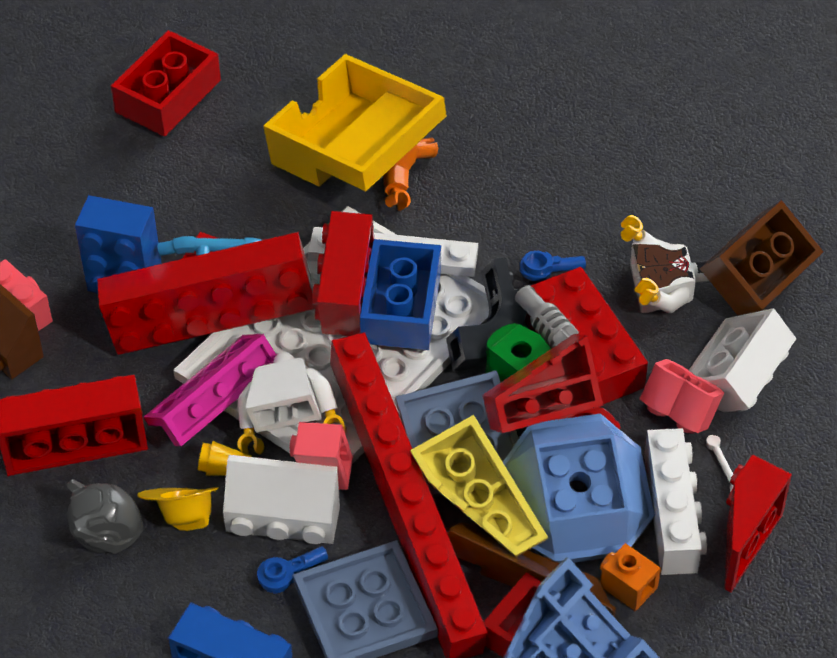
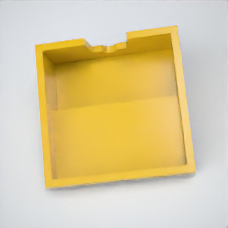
M344 54L317 78L319 100L313 104L309 114L304 112L301 115L298 103L292 100L263 127L271 164L319 187L331 176H334L366 192L446 117V109L443 96Z

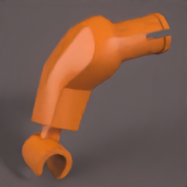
M434 138L422 139L383 175L385 193L388 194L385 198V204L388 207L398 204L397 209L401 211L410 205L411 198L407 193L409 170L416 159L434 158L437 156L438 144L434 142Z

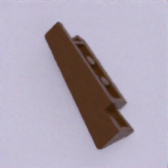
M465 522L457 524L448 531V537L458 558L481 566V575L514 587L526 572L543 582L560 564L530 551L515 557L493 537ZM582 572L593 584L589 590L615 617L616 608L610 604L599 579Z

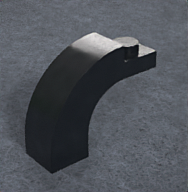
M493 258L481 270L489 305L487 322L481 325L457 327L446 338L453 371L473 369L486 364L488 359L486 346L489 337L503 326L514 323L523 326L527 312L515 301V295L520 289H513V273L508 269L506 258Z

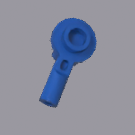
M530 251L520 261L519 271L528 280L543 281L549 278L552 272L570 271L578 267L585 269L586 261L584 256L560 258L559 256H551L548 252Z
M321 546L290 561L278 557L269 558L258 567V582L268 592L281 593L290 584L294 583L293 574L328 560V554L325 548Z

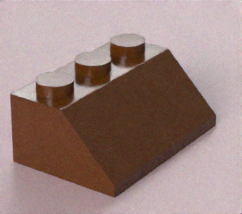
M0 284V371L2 370L12 380L42 359L44 354L35 314Z

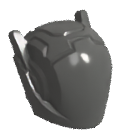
M74 479L67 483V488L72 491L71 501L67 505V522L70 533L86 549L95 553L110 552L117 554L131 546L139 538L144 526L142 517L134 500L121 487L108 483H96L85 486Z

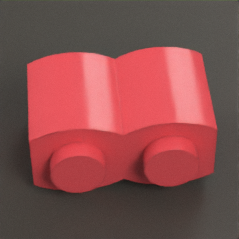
M664 359L655 363L640 400L647 405V409L651 413L661 417L667 415L676 422L677 428H683V432L695 434L709 428L724 392L709 381L695 376L685 367L671 360Z

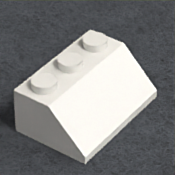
M774 308L725 318L689 371L695 376L709 381L724 392L717 410L724 413L738 410L746 411L757 402V396L763 387L772 380L774 371L780 362L788 356V350L795 342L796 337Z
M237 455L228 456L223 506L226 532H233L240 536H267L275 540H302L310 544H333L340 510L337 467Z

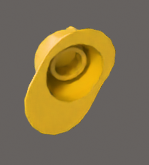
M218 487L207 489L158 488L139 492L137 497L156 500L165 521L169 525L181 531H190L208 526L209 516L212 511L211 491L218 490Z

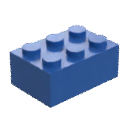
M88 195L75 223L87 291L98 294L97 279L162 264L161 256L158 252L159 242L153 207Z
M374 239L360 314V333H366L370 345L429 350L441 276V245Z

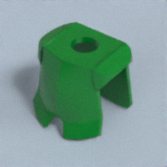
M508 324L495 331L487 341L486 354L488 359L485 373L497 371L500 382H502L549 351L551 347L540 334L520 324ZM513 349L514 352L521 353L526 357L517 358L512 354L511 350Z

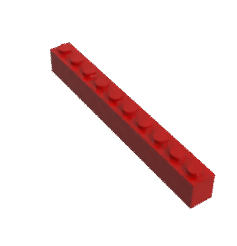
M366 333L332 340L331 368L412 574L438 628V640L446 658H470L483 654L488 632L423 473L411 454L412 446Z

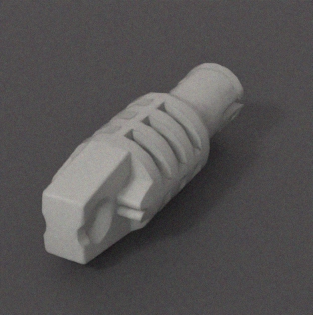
M530 285L524 286L515 295V301L530 315V322L533 328L551 348L571 335L579 333L554 304L546 303Z

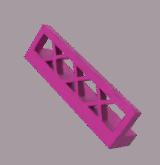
M264 334L242 335L143 418L149 426H162L174 446H182L235 402L249 382L252 381L254 370L259 366L274 363L276 353Z

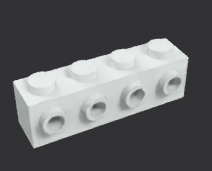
M683 428L647 430L644 458L655 515L653 522L661 575L698 573L700 557L707 552V541L705 532L699 533L698 524L702 522V509L700 502H694L693 494L697 493V477L695 472H690L689 464H692L691 443H685Z

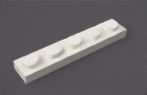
M322 227L313 228L308 250L310 261H318L319 253L324 254L325 244H322ZM374 233L375 239L441 245V274L474 277L478 243Z

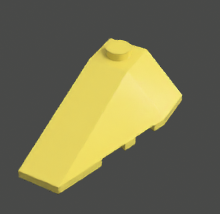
M474 415L410 450L427 481L515 557L548 539L547 534Z

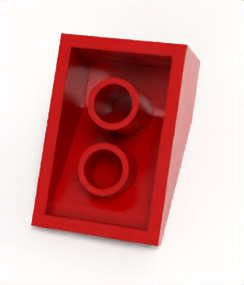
M753 454L745 466L739 464L730 480V484L734 485L726 501L730 509L727 520L725 590L729 592L733 591L783 516L792 476L791 473Z

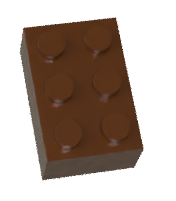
M781 200L761 212L699 269L739 316L763 310L824 251Z

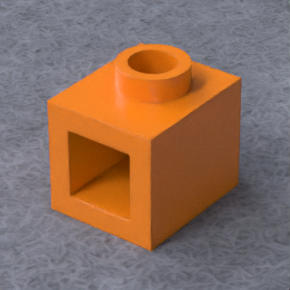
M625 543L616 553L610 552L602 561L600 566L602 571L601 585L608 593L636 611L658 588L661 568Z

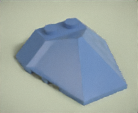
M565 557L539 585L504 658H659V656L643 639L631 636L589 590L593 584L568 557Z

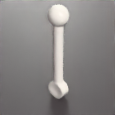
M710 435L707 437L706 447L714 451L730 483L733 473L720 449V438L716 435ZM730 484V492L734 487L732 484Z

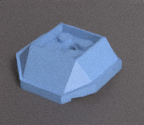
M602 414L550 420L528 426L503 461V464L548 536L547 540L529 550L554 562L561 563L565 557H568L573 563L602 559L612 551L616 553L625 543L632 547L655 516L641 447ZM581 481L588 490L581 493L576 492L570 487L569 483Z

